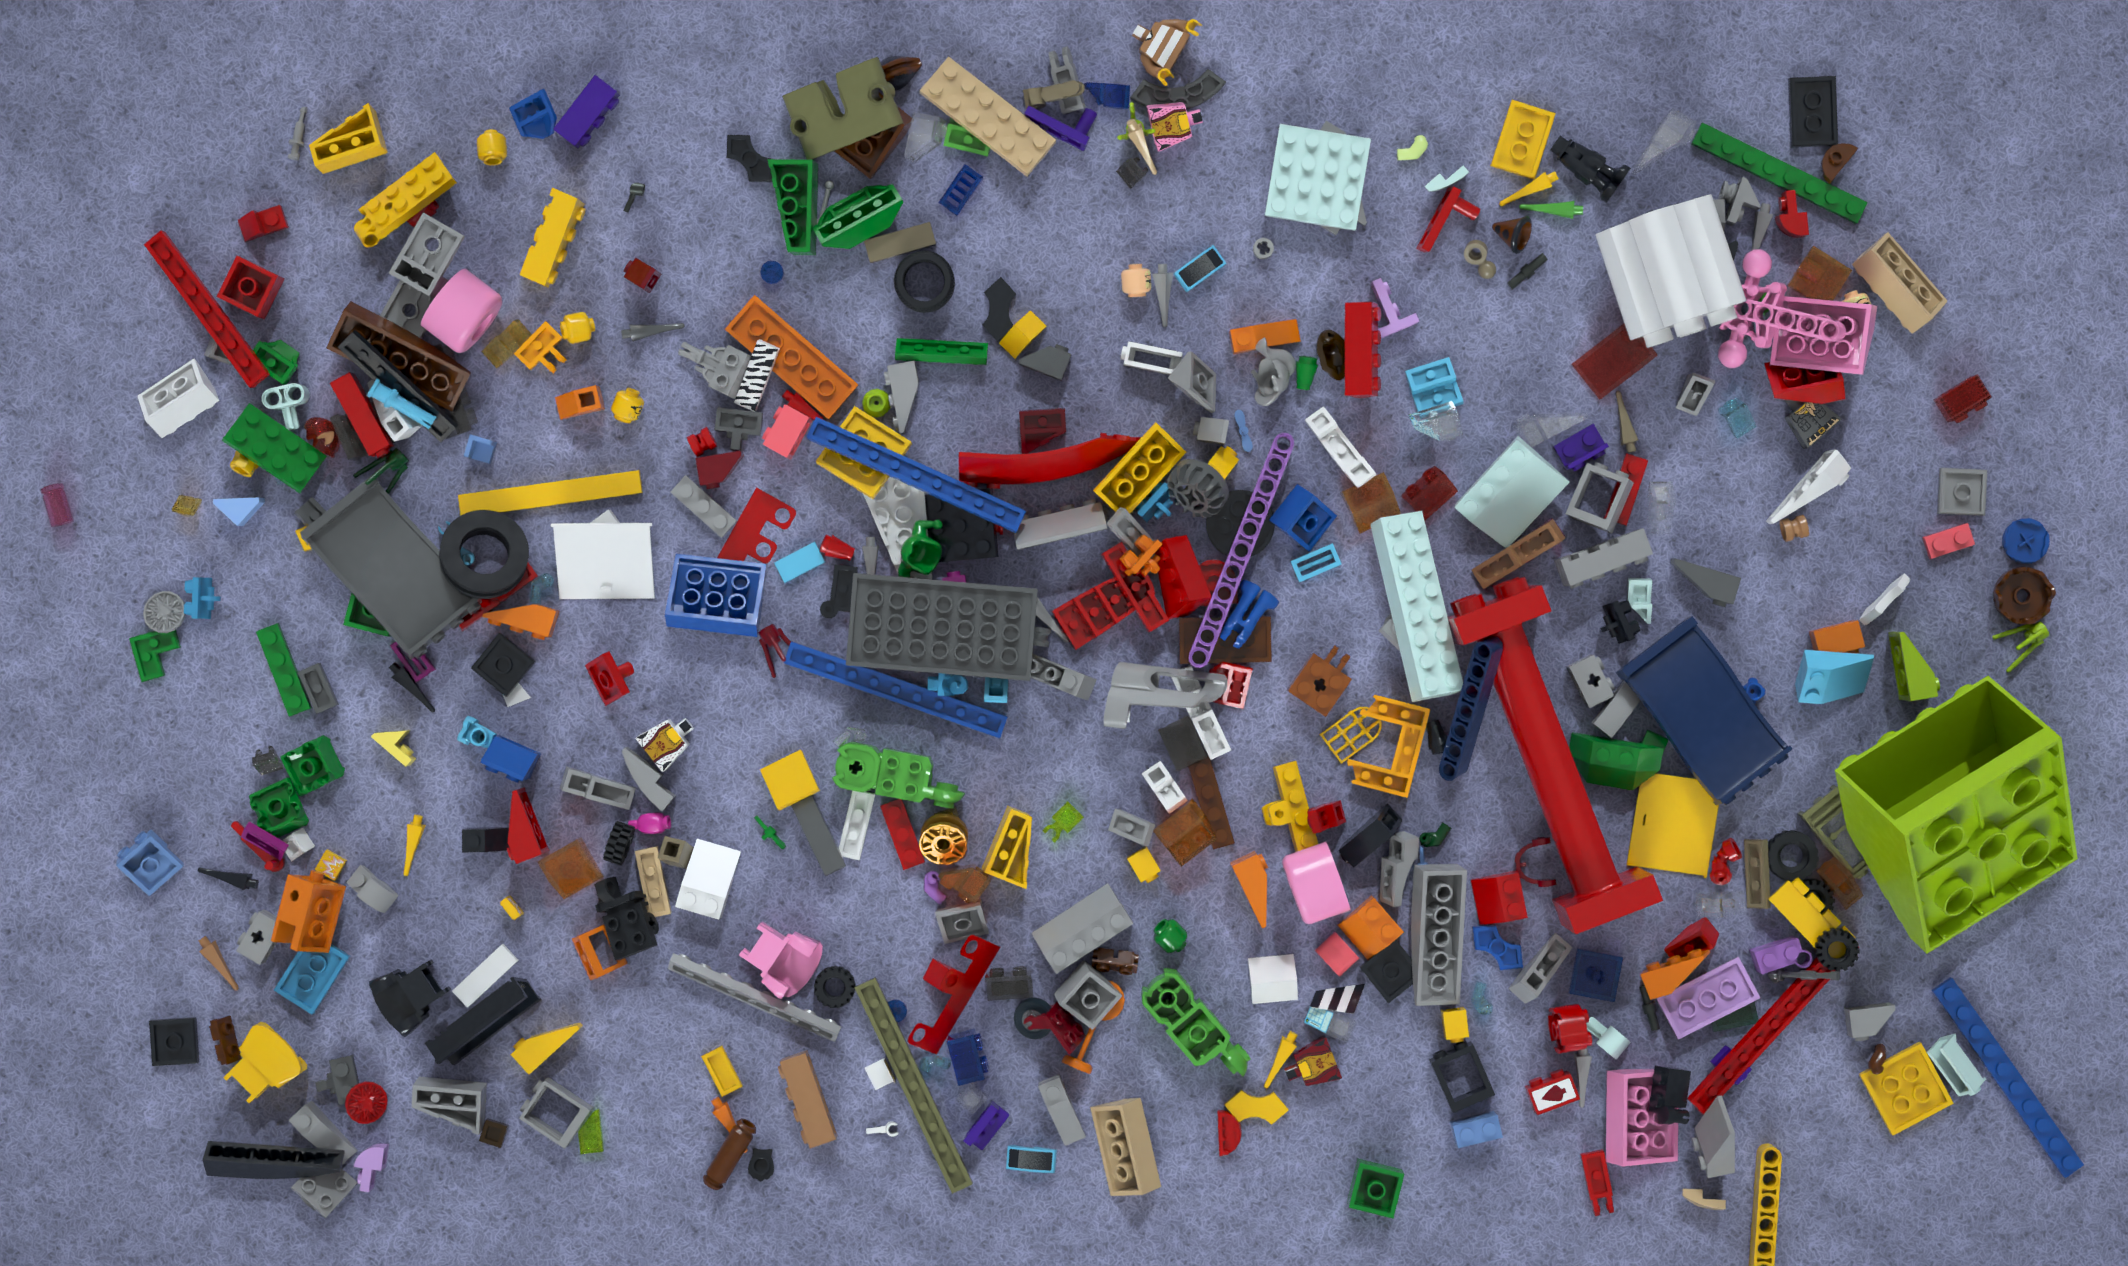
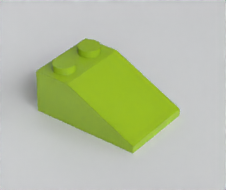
M1888 632L1899 700L1915 701L1938 697V691H1940L1939 679L1935 677L1934 672L1905 632Z

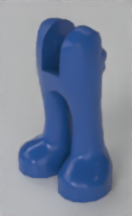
M1242 580L1240 583L1241 598L1220 633V638L1223 641L1232 633V630L1239 633L1240 635L1237 636L1233 647L1238 649L1248 640L1267 609H1275L1279 604L1276 597L1263 590L1251 613L1243 621L1242 618L1261 590L1258 585L1247 580Z

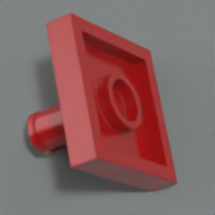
M610 651L585 665L605 706L630 693L624 681V678L634 674V668L630 662L617 666Z

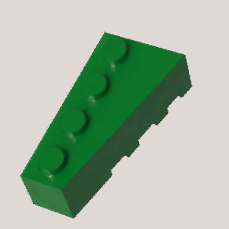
M767 159L771 169L772 182L776 192L777 206L781 215L787 251L793 255H816L817 236L813 227L817 224L819 164L814 160Z

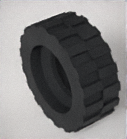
M1785 830L1782 833L1775 834V837L1770 839L1768 844L1770 871L1786 881H1793L1797 877L1800 880L1806 879L1805 877L1810 876L1817 867V861H1819V852L1815 842L1808 835L1795 830ZM1790 844L1797 845L1803 853L1802 861L1795 867L1784 865L1780 858L1782 849Z

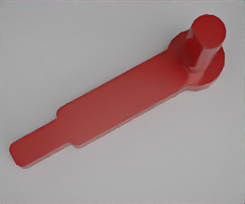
M234 821L231 827L241 836L244 827L238 821ZM241 837V840L266 863L264 865L265 869L278 872L284 868V858L280 861Z

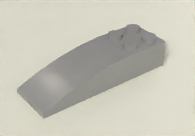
M1458 864L1414 865L1411 948L1414 1001L1416 1006L1460 1004L1467 870Z

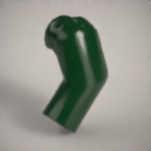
M1442 822L1436 832L1422 833L1419 841L1424 847L1440 846L1452 828Z

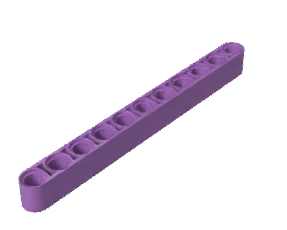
M1288 433L1278 434L1272 442L1189 652L1188 660L1194 668H1202L1209 662L1293 450L1294 439ZM1280 438H1285L1289 441L1290 445L1287 450L1278 448L1277 441ZM1273 459L1278 460L1281 463V469L1276 472L1270 470L1269 461ZM1263 481L1271 482L1273 486L1272 491L1264 493L1260 489V483ZM1253 503H1262L1264 512L1262 514H1255L1251 508ZM1247 523L1253 524L1256 528L1255 534L1251 536L1246 535L1243 531V526ZM1241 544L1247 548L1246 556L1239 557L1235 554V547ZM1229 566L1238 568L1239 575L1237 578L1232 579L1227 576L1226 569ZM1222 587L1230 590L1231 594L1227 600H1222L1218 596V590ZM1216 608L1222 612L1221 620L1213 621L1210 619L1209 612L1212 609ZM1210 630L1213 633L1214 638L1212 642L1205 643L1202 641V631ZM1201 651L1204 653V663H1194L1192 660L1194 652Z

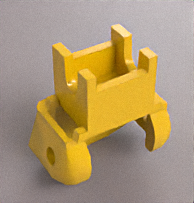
M259 1022L252 1026L239 1047L240 1055L243 1058L223 1078L227 1081L233 1076L251 1094L246 1100L248 1103H251L255 1098L260 1097L270 1086L280 1088L288 1083L291 1079L305 1071L307 1064L300 1056H297L287 1041L267 1023Z

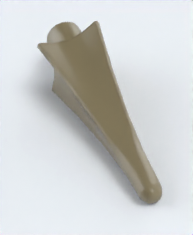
M1616 391L1621 446L1626 445L1627 453H1632L1636 451L1635 443L1639 440L1627 414L1621 392Z

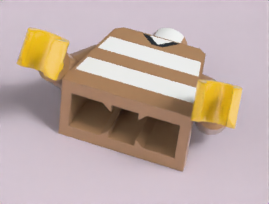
M1181 19L1155 21L1151 30L1138 24L1132 34L1134 38L1143 42L1139 53L1141 54L1140 60L1146 72L1160 80L1164 86L1168 85L1165 81L1166 77L1171 76L1174 78L1170 71L1190 39L1188 32L1194 36L1199 35L1194 28L1202 26V24L1195 19L1189 21Z

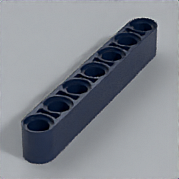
M1489 636L1476 643L1473 648L1439 765V773L1444 780L1452 781L1468 770L1503 652V643L1496 636Z

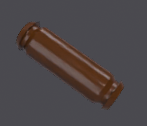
M741 1118L736 1121L737 1125L733 1126L708 1167L707 1175L703 1176V1182L713 1190L723 1188L722 1184L727 1182L752 1141L753 1134H756V1126L749 1120Z

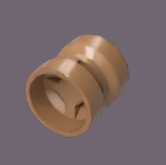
M1804 515L1796 516L1792 521L1788 518L1780 520V530L1785 542L1792 541L1795 536L1800 538L1809 536V527Z

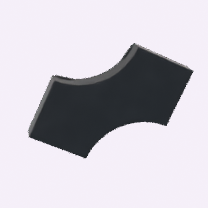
M727 135L726 158L736 160L745 167L749 182L772 183L771 169L767 160L771 158L763 157L754 150L751 136Z
M1002 277L984 292L989 300L990 310L986 321L982 325L997 342L1013 327L1009 317V306L1012 299L1016 296V293Z

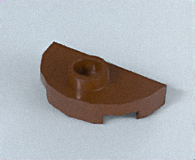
M1841 143L1832 146L1826 151L1821 160L1823 178L1829 184L1855 154L1858 147L1852 144Z

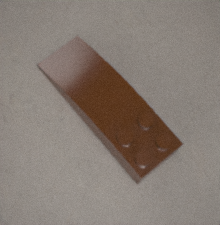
M350 301L343 310L326 348L352 361L338 346L356 330L434 403L453 411L471 372L415 334Z

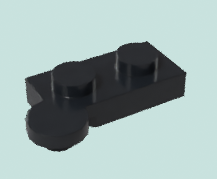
M835 564L831 598L820 606V613L823 617L833 618L837 615L838 611L850 612L853 573L858 572V567Z

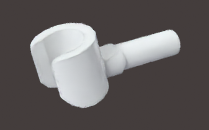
M890 1121L885 1126L866 1128V1133H887L889 1136L894 1137L898 1135V1132L891 1133L888 1129L892 1125H897V1123Z

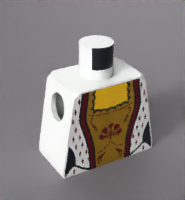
M686 718L676 726L671 719H668L637 736L635 739L658 768L664 772L690 745L684 736L692 731L694 727Z

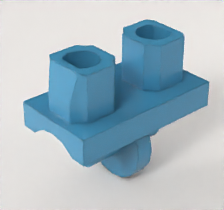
M1159 482L1151 490L1153 496L1148 501L1144 498L1136 507L1137 513L1147 523L1153 516L1159 519L1164 513L1168 517L1172 515L1168 508L1173 502L1169 499V489L1165 482L1163 484Z
M193 577V580L185 581L184 590L186 593H192V602L184 604V614L192 616L191 618L211 619L214 601H221V596H214L215 587H212V578Z
M939 673L936 677L928 676L927 689L938 691V696H955L966 692L968 680L963 675Z

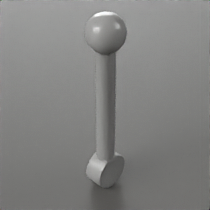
M832 181L825 183L826 191L817 223L826 210L830 190L834 187Z

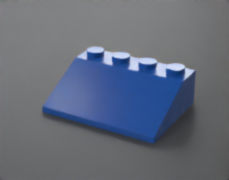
M676 554L665 610L666 626L758 637L767 564Z

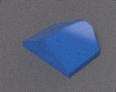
M541 89L509 107L521 136L544 139L554 133L553 128L556 125L557 116L545 89Z

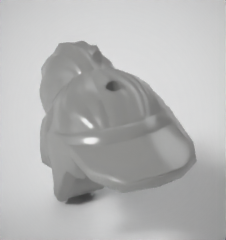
M1265 337L1258 341L1255 348L1266 358L1261 359L1258 373L1255 370H1251L1258 384L1254 398L1257 404L1263 407L1273 403L1280 393L1288 387L1289 378L1296 369L1295 358L1291 353L1283 349H1270L1267 346Z

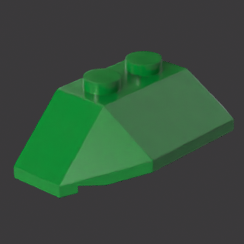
M893 184L887 186H866L826 208L818 223L813 227V230L823 247L851 249L889 228L899 212L903 200Z
M1575 732L1571 733L1569 745L1576 767L1587 783L1632 791L1660 771L1664 747Z

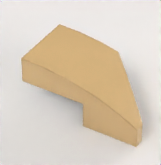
M1682 1189V1196L1696 1206L1711 1210L1726 1209V1200L1703 1199V1190Z

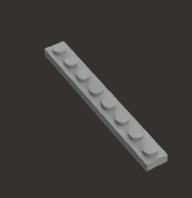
M673 953L670 959L668 969L833 1042L837 1039L841 1026L832 1019L820 1018L811 1010H802L788 1000L782 1001L775 998L770 992L756 990L747 982L740 983L727 973H718L706 964H697L691 961L686 955Z

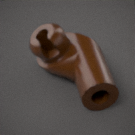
M1883 1044L1875 1045L1874 1053L1868 1062V1068L1875 1075L1882 1073L1884 1070L1882 1064L1886 1060V1047Z

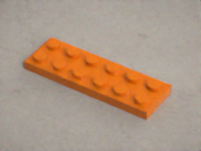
M756 295L748 301L725 328L730 335L751 353H753L756 342L759 339L780 348L772 371L829 420L859 386Z

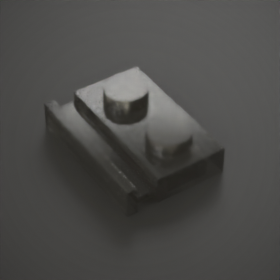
M1189 716L1158 730L1177 772L1208 758Z

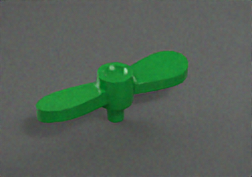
M756 815L754 819L765 830V834L761 838L763 840L767 837L772 838L783 850L786 845L775 834V829L772 826L767 827Z

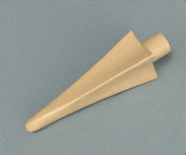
M1130 119L1127 121L1129 128L1126 129L1128 137L1143 156L1152 174L1156 175L1157 170L1148 149L1142 123L1137 125L1135 119Z

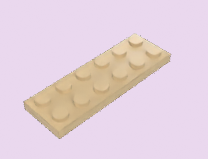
M949 56L920 89L922 96L1027 177L1056 143L1055 138Z

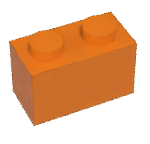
M1851 620L1809 631L1812 647L1815 651L1857 654L1859 653V648L1865 647L1858 620Z

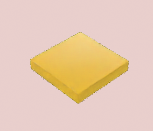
M801 749L760 769L779 811L820 791Z

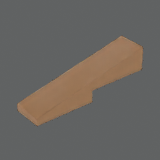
M1554 519L1474 567L1471 571L1484 589L1562 542L1565 537Z

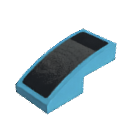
M1212 245L1177 270L1174 276L1185 291L1188 292L1227 263L1214 245Z
M1009 1145L1006 1169L1055 1173L1057 1150Z

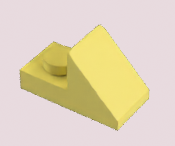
M410 730L378 732L371 736L405 767L410 766L416 760L412 755L414 752L407 745L402 744L401 746L399 744Z

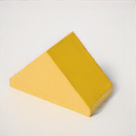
M1030 310L1013 325L999 344L1016 359L1047 326Z

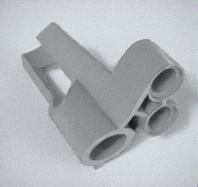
M1120 662L1114 670L1111 688L1107 696L1104 727L1125 729L1127 722L1130 723L1132 705L1195 708L1200 702H1213L1226 691L1227 677L1224 674ZM1160 676L1206 681L1199 693L1158 688Z

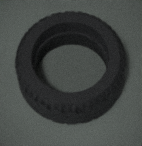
M917 251L909 254L899 263L894 275V287L904 305L914 311L927 313L942 308L950 300L954 292L955 278L951 266L942 256L931 251ZM927 262L934 264L943 274V289L932 300H916L906 290V274L911 267L918 263Z

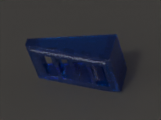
M964 164L938 203L958 216L984 180L983 176ZM967 174L972 179H974L975 182L972 184L963 176ZM960 181L970 188L968 192L958 185ZM956 189L963 194L964 198L961 199L952 193L953 190ZM948 197H951L956 202H958V207L950 203L947 200Z

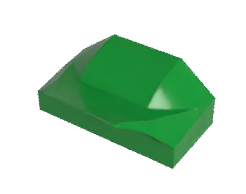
M282 340L270 343L259 341L253 349L254 353L268 370L271 377L281 384L287 385L298 367L297 359L299 352Z

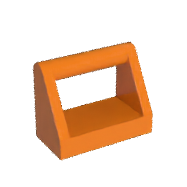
M604 924L572 938L590 980L599 978L628 964L626 958L616 960L617 963L610 967L602 968L589 936L603 930L610 945Z

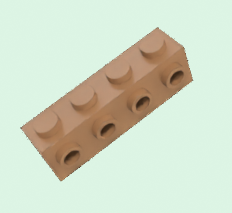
M808 1050L782 1058L778 1071L781 1078L786 1079L788 1085L785 1088L789 1101L793 1100L795 1109H793L796 1121L801 1122L803 1130L800 1132L804 1144L808 1143L811 1149L836 1140L838 1135Z

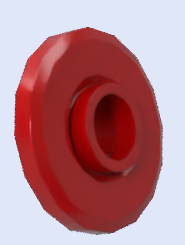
M365 1081L356 1084L346 1096V1113L352 1120L360 1124L375 1122L383 1115L387 1108L388 1099L386 1092L375 1082Z

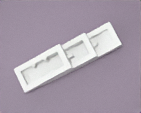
M1191 664L1184 668H1181L1183 670L1194 671ZM1171 677L1177 691L1199 693L1202 690L1198 680ZM1200 702L1195 708H1186L1210 760L1231 751L1209 702Z

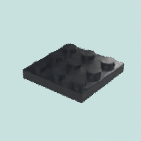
M993 488L978 489L993 496ZM930 494L925 495L927 520L942 521L940 529H934L933 527L928 529V537L938 542L942 548L939 563L999 557L996 524Z

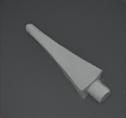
M1762 203L1760 212L1755 211L1751 251L1760 248L1773 217V214H1769L1770 204Z
M1158 264V273L1152 275L1158 295L1162 325L1167 327L1173 273H1167V264Z
M866 537V545L862 547L866 572L871 575H875L879 549V545H875V537Z
M1037 597L1036 616L1067 643L1069 641L1068 638L1054 622Z
M1588 1046L1586 1049L1578 1050V1053H1574L1580 1097L1579 1106L1581 1108L1585 1106L1586 1085L1592 1056L1588 1053Z

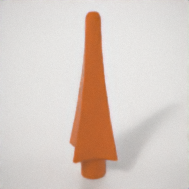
M718 1096L711 1100L715 1107L712 1113L730 1133L736 1123L727 1101L722 1103Z

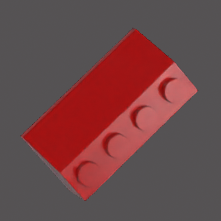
M1374 302L1345 303V396L1354 398L1378 396V391L1381 390V379L1378 377V368L1381 366V355L1378 354V344L1381 343V332L1378 330V321L1381 320V309Z

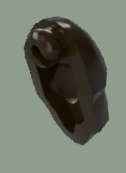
M1330 329L1324 330L1319 335L1316 343V354L1320 359L1321 368L1334 380H1342L1345 377V341L1337 332Z

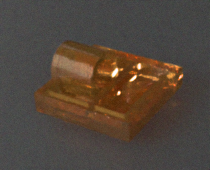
M1812 246L1787 286L1809 299L1833 301L1852 270L1817 247Z

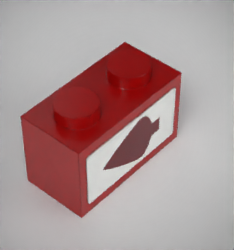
M1563 1069L1550 1073V1077L1542 1079V1077L1534 1078L1529 1081V1085L1525 1086L1536 1115L1580 1100L1569 1071H1563Z

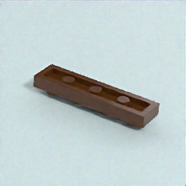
M1209 756L1187 761L1212 849L1235 844Z

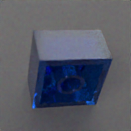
M974 1028L948 1035L946 1042L958 1086L984 1080L986 1072H989V1063L987 1056H982L981 1054L984 1046L981 1034H976Z

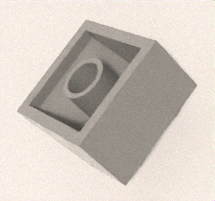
M1084 960L1054 993L1060 1006L1092 1030L1122 997V994L1100 972L1096 971L1094 967Z

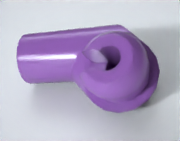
M930 871L924 877V891L940 905L947 896L938 889L939 874L935 871Z

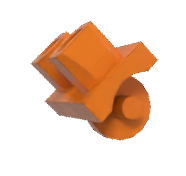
M1143 534L1134 542V545L1141 551L1139 556L1137 557L1131 550H1128L1120 558L1127 568L1124 572L1128 576L1136 574L1143 566L1145 567L1141 570V573L1145 576L1150 571L1157 574L1160 570L1157 565L1160 557L1155 554L1151 559V556L1159 549L1162 543L1158 539L1152 541Z

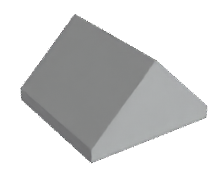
M1192 351L1187 352L1168 379L1192 401L1213 413L1215 412L1216 373Z
M981 899L940 908L935 912L945 944L967 939L970 935L981 936L989 934Z

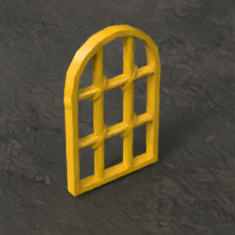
M1358 707L1352 711L1350 710L1348 714L1319 734L1341 764L1366 745L1372 743L1380 734L1382 728L1381 720L1378 719L1365 728L1361 722L1367 716L1362 715L1358 718L1354 713L1359 709H1369V707ZM1352 715L1354 718L1353 723L1342 730L1338 723ZM1358 724L1362 730L1350 740L1346 733ZM1379 724V729L1375 736L1372 738L1369 732L1373 727ZM1335 726L1338 729V734L1327 741L1323 734ZM1366 734L1369 741L1356 749L1353 745L1354 741ZM1342 735L1346 742L1334 751L1330 743ZM1350 745L1354 752L1341 760L1337 754Z

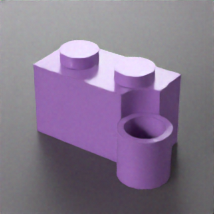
M1793 935L1749 949L1755 970L1760 974L1792 964L1800 968H1807L1813 960L1811 953L1802 949L1799 938ZM1805 952V962L1798 964L1797 958L1799 954Z

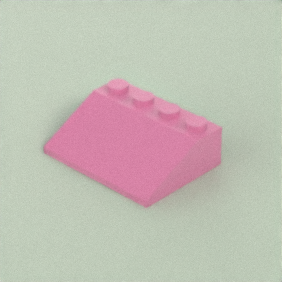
M1784 296L1783 308L1839 321L1844 324L1846 334L1842 340L1832 342L1777 328L1773 337L1770 365L1863 375L1874 332L1877 306ZM1790 314L1786 315L1784 319L1786 326L1792 322ZM1812 319L1806 324L1808 331H1811L1814 327ZM1831 325L1828 329L1830 337L1836 333L1835 325Z
M1654 1069L1607 1070L1606 1162L1619 1166H1633L1678 1161V1123L1670 1125L1661 1124L1658 1121L1657 1113L1649 1111Z

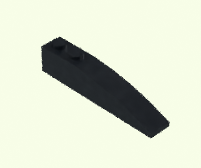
M208 1141L202 1161L207 1176L247 1179H288L340 1172L345 1151Z

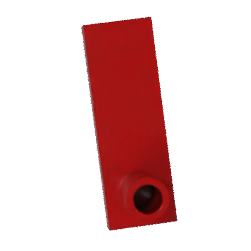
M1454 186L1448 187L1416 249L1424 253L1430 252L1452 209L1473 221L1477 218L1481 209L1459 197L1462 190Z

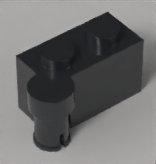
M1655 1065L1649 1111L1657 1113L1658 1121L1661 1124H1687L1689 1122V1119L1683 1118V1116L1690 1117L1688 1110L1675 1108H1686L1691 1071Z

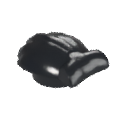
M753 1148V1156L748 1166V1173L753 1179L761 1182L773 1175L772 1149Z

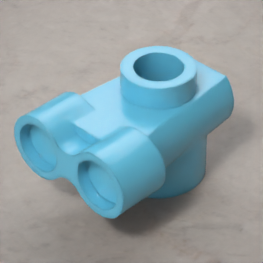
M467 716L457 740L466 745L472 743L475 746L488 749L497 734L480 725L479 720Z

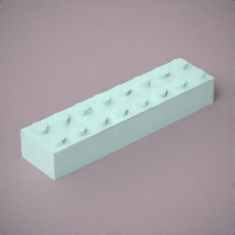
M1417 511L1379 518L1372 522L1370 526L1412 702L1456 694L1461 691L1463 680L1423 512Z

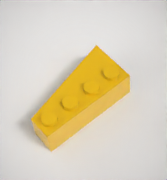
M553 187L549 194L553 197L552 202L545 206L542 213L543 220L545 221L543 225L540 224L534 234L536 245L530 246L519 274L549 288L550 284L555 283L558 276L556 269L559 263L564 262L567 256L566 246L568 242L574 240L577 231L574 229L576 223L583 219L586 211L583 208L585 204L578 198Z

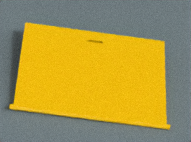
M1656 773L1639 786L1626 865L1703 875V878H1707L1719 805L1713 803V798L1697 779Z

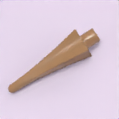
M206 936L198 940L202 946L199 952L221 973L231 987L237 991L239 987L222 957L216 940L211 943Z

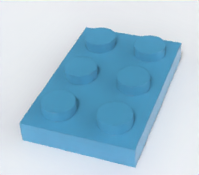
M331 944L329 953L298 951L274 991L313 1015L349 960L350 955Z

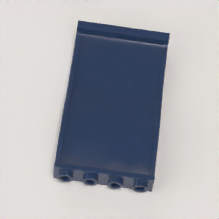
M1691 616L1615 673L1629 685L1643 702L1685 765L1713 798V803L1715 805L1723 803L1728 805L1736 799L1734 794L1740 790L1744 792L1754 785L1752 780L1758 776L1762 778L1771 771L1770 766L1774 763L1778 765L1789 757L1787 753L1793 748L1781 739L1763 717L1728 663L1697 626L1698 623L1694 617Z

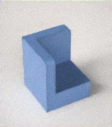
M470 434L464 457L491 464L497 442Z

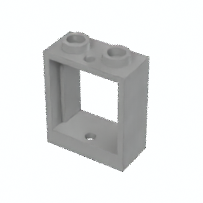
M1595 462L1594 465L1587 463L1565 514L1572 519L1612 534L1634 483L1628 479L1629 475L1622 471L1616 470L1613 473L1607 471L1608 467ZM1593 473L1621 483L1606 519L1578 509Z
M547 1077L544 1082L539 1080L532 1091L535 1095L531 1101L527 1099L520 1108V1111L523 1113L519 1119L565 1149L580 1129L593 1106ZM547 1088H550L580 1108L564 1134L531 1113Z

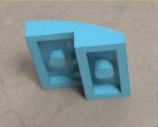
M1449 357L1405 371L1419 418L1463 404L1464 401Z

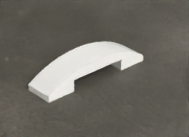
M1324 406L1305 419L1330 456L1357 488L1376 476L1374 470L1354 448Z

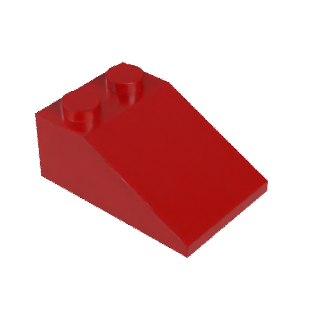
M1770 362L1764 363L1774 398L1818 404L1845 399L1844 379L1841 372L1770 365Z
M525 787L512 791L508 833L509 847L507 852L512 861L515 860L516 864L550 851Z

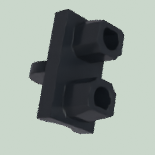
M1615 601L1602 606L1606 616H1603L1606 625L1600 628L1601 632L1609 631L1611 638L1616 637L1618 644L1635 639L1634 635L1641 631V628L1636 620L1628 622L1625 614L1631 612L1632 609L1629 601Z

